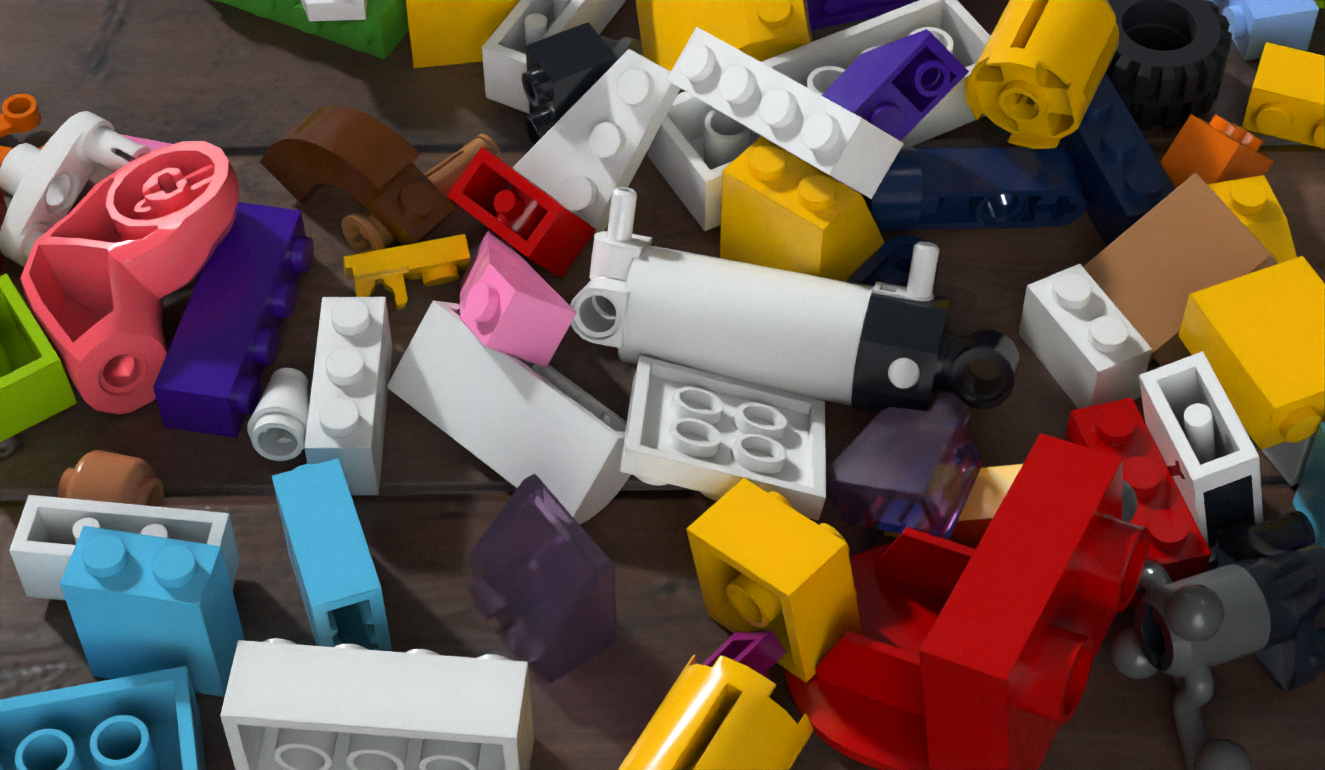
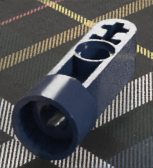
M901 147L872 199L862 194L880 232H904L923 229L1058 227L1078 219L1084 213L1087 204L1073 157L1069 151L1060 147L1050 149H1030L1026 147L914 149L913 147Z

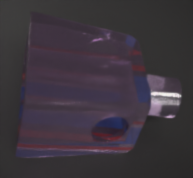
M940 393L927 411L896 407L882 410L826 470V490L843 522L847 525L899 534L906 527H910L948 540L981 470L980 454L965 426L970 418L968 406L955 395Z

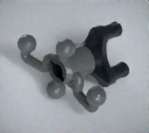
M1123 480L1122 520L1131 522L1138 507V500L1129 482ZM1294 510L1284 516L1255 525L1242 521L1219 529L1215 535L1214 545L1216 569L1173 582L1167 570L1160 563L1153 560H1146L1141 579L1134 593L1140 599L1135 609L1134 625L1126 626L1119 630L1113 638L1110 647L1111 662L1119 673L1131 679L1149 678L1156 674L1158 670L1173 677L1177 686V691L1173 698V716L1187 770H1253L1250 756L1242 745L1230 739L1210 741L1208 739L1201 707L1208 703L1214 692V679L1210 667L1251 654L1274 684L1283 691H1291L1309 685L1314 681L1316 674L1325 672V627L1312 631L1316 615L1325 604V548L1318 544L1311 545L1315 543L1314 529L1308 517L1301 511Z

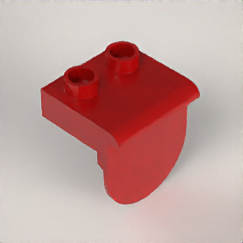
M1040 433L977 547L955 543L906 527L893 543L874 547L850 557L862 630L858 634L846 630L819 661L815 668L816 674L807 683L784 668L790 697L800 716L802 717L804 713L808 715L813 732L830 747L843 755L878 770H1039L1060 726L1067 724L1077 710L1088 683L1093 660L1117 613L1124 611L1133 598L1145 566L1150 541L1149 529L1122 520L1123 458Z

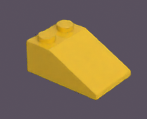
M636 0L643 56L669 71H672L696 27L760 62L813 42L806 0Z

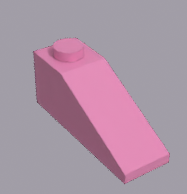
M488 229L460 280L459 318L485 347L547 368L577 313L504 239Z

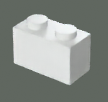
M1080 263L1027 285L1018 334L1078 409L1130 397L1134 400L1141 396L1139 375L1147 372L1152 348Z

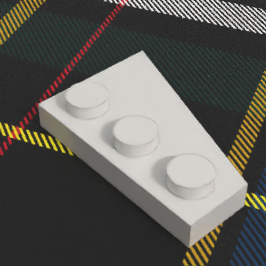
M628 49L513 168L597 229L593 236L598 232H603L609 223L612 191L617 187L628 188L681 88L667 81L671 71Z

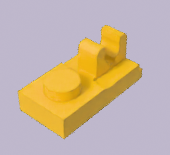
M466 234L344 256V272L346 280L352 279L356 297H371L375 291V285L382 283L384 288L393 294L396 310L404 309L407 306L408 299L405 278H408V281L422 278L424 286L441 285L459 279L458 271L466 270L470 261Z

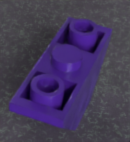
M925 29L862 53L821 96L901 141L969 71L930 31Z

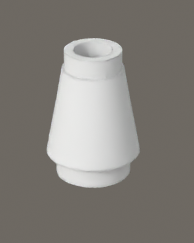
M294 368L276 370L272 374L270 382L248 421L247 431L252 445L260 455L267 459L275 461L290 460L298 456L304 449L309 413L308 379L301 371Z

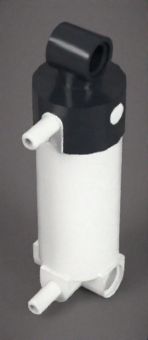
M617 187L612 191L608 231L598 232L594 235L589 276L591 280L573 298L570 304L577 313L571 323L573 330L582 339L589 342L617 347L618 356L623 362L637 364L639 355L810 398L851 405L852 409L927 424L933 412L936 395L941 393L942 390L953 392L963 404L975 409H991L1001 405L1010 396L1019 369V352L1014 342L1005 334L995 330H979L968 336L953 334V330H949L953 298L932 294L940 250L934 243L921 241L914 245L907 287L876 282L874 286L651 246L652 237L632 234L637 193L635 190L626 187ZM986 358L997 364L1002 374L992 380H984L973 374L968 364L975 359Z

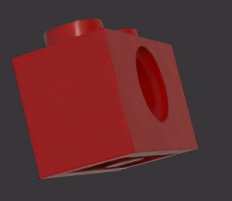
M483 147L480 148L447 194V197L527 258L561 279L597 230L520 172Z

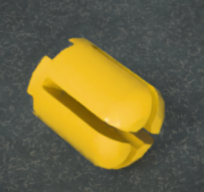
M1009 0L965 84L966 102L974 117L979 120L981 114L984 113L995 125L1011 133L1007 142L1030 149L1056 148L1061 138L1074 133L1075 130L1077 131L1119 45V27L1116 24V14L1108 0Z
M693 655L618 770H790L809 740L813 727L806 713H804L797 724L785 709L771 699L769 696L776 687V684L755 670L721 655L713 667L697 664L696 656Z

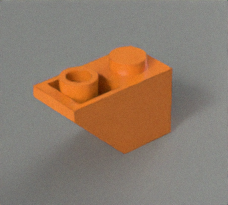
M1191 114L1160 161V164L1174 187L1177 188L1195 172L1206 184L1260 176L1268 171L1274 161L1258 151L1263 140L1235 123L1232 124L1217 114L1208 123Z

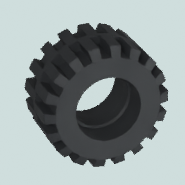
M1108 0L1116 14V24L1119 27V45L1106 70V74L1136 124H1139V128L1152 129V125H1161L1163 129L1176 128L1177 122L1185 124L1191 114L1198 117V114H1206L1212 108L1213 101L1217 100L1232 40V33L1228 32L1230 24L1226 16L1218 14L1219 7L1212 1Z

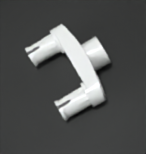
M89 111L79 112L71 116L42 149L28 143L19 144L14 147L4 158L0 167V186L4 191L13 195L0 231L1 253L6 258L25 267L34 242L69 213L97 163L116 172L128 164L129 159L135 160L151 152L150 148L139 145L115 132L111 122Z

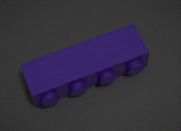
M238 202L237 217L234 224L203 267L153 386L164 427L237 438L246 414H253L259 403L260 377L264 366H271L277 356L279 345L278 330L282 319H289L295 308L297 280L300 273H307L313 259V239L305 235L303 217L300 210Z

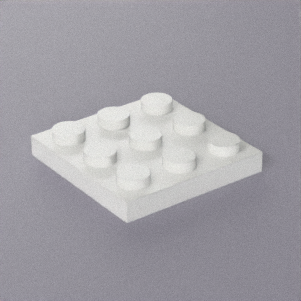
M639 355L633 376L620 472L634 475L642 482L651 485L672 484L700 491L704 496L716 501L745 478L768 493L770 491L778 492L792 504L796 511L807 518L819 521L826 500L825 401Z

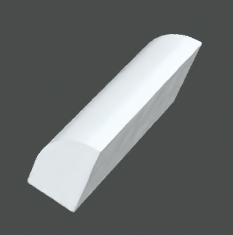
M433 300L386 387L565 526L574 527L594 517L618 494L631 475L620 472L627 422L549 364L546 368L485 347L459 318L460 304Z

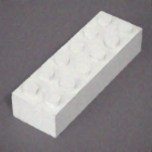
M919 0L764 60L762 63L822 95L862 53L927 29L969 72L900 141L904 143L902 147H912L977 120L966 102L965 84L990 35L958 0ZM685 91L678 94L647 154L648 158L702 229L707 231L721 225L722 170L759 139L761 135ZM982 113L981 116H980V118H983V117H985L986 115H985L984 113Z

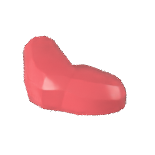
M182 141L155 149L129 162L97 183L68 215L34 242L20 277L25 298L32 315L60 358L64 370L79 394L96 411L118 415L132 413L156 399L153 386L168 353L163 331V297L191 283L207 264L218 245L230 232L237 217L239 181L234 168L220 147L206 141Z

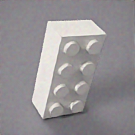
M280 638L267 639L263 642L238 640L220 714L235 770H530L534 743L528 662L512 661L507 657L494 654L471 658L444 656L426 649H413L404 653L368 650L356 644H340L335 647L297 645L292 641Z

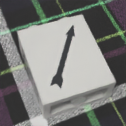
M1202 351L1140 374L1139 380L1145 424L1211 552L1209 560L1211 562L1216 560L1214 545L1215 535L1219 529L1242 521L1249 522L1251 525L1264 521L1259 455Z

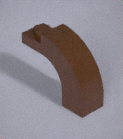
M326 105L315 109L269 146L260 161L301 204L325 184L342 189L358 200L402 245L422 242L447 220L456 209V206L414 165L420 153L409 142L374 117L346 106Z

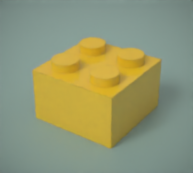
M743 478L686 528L707 615L732 633L772 630L787 652L776 663L807 683L816 674L815 668L819 661L846 630L857 634L862 630L856 599L857 591L854 587L849 558L850 549L846 540L834 527L826 523L818 525L796 511L792 504L778 492L770 491L768 493Z

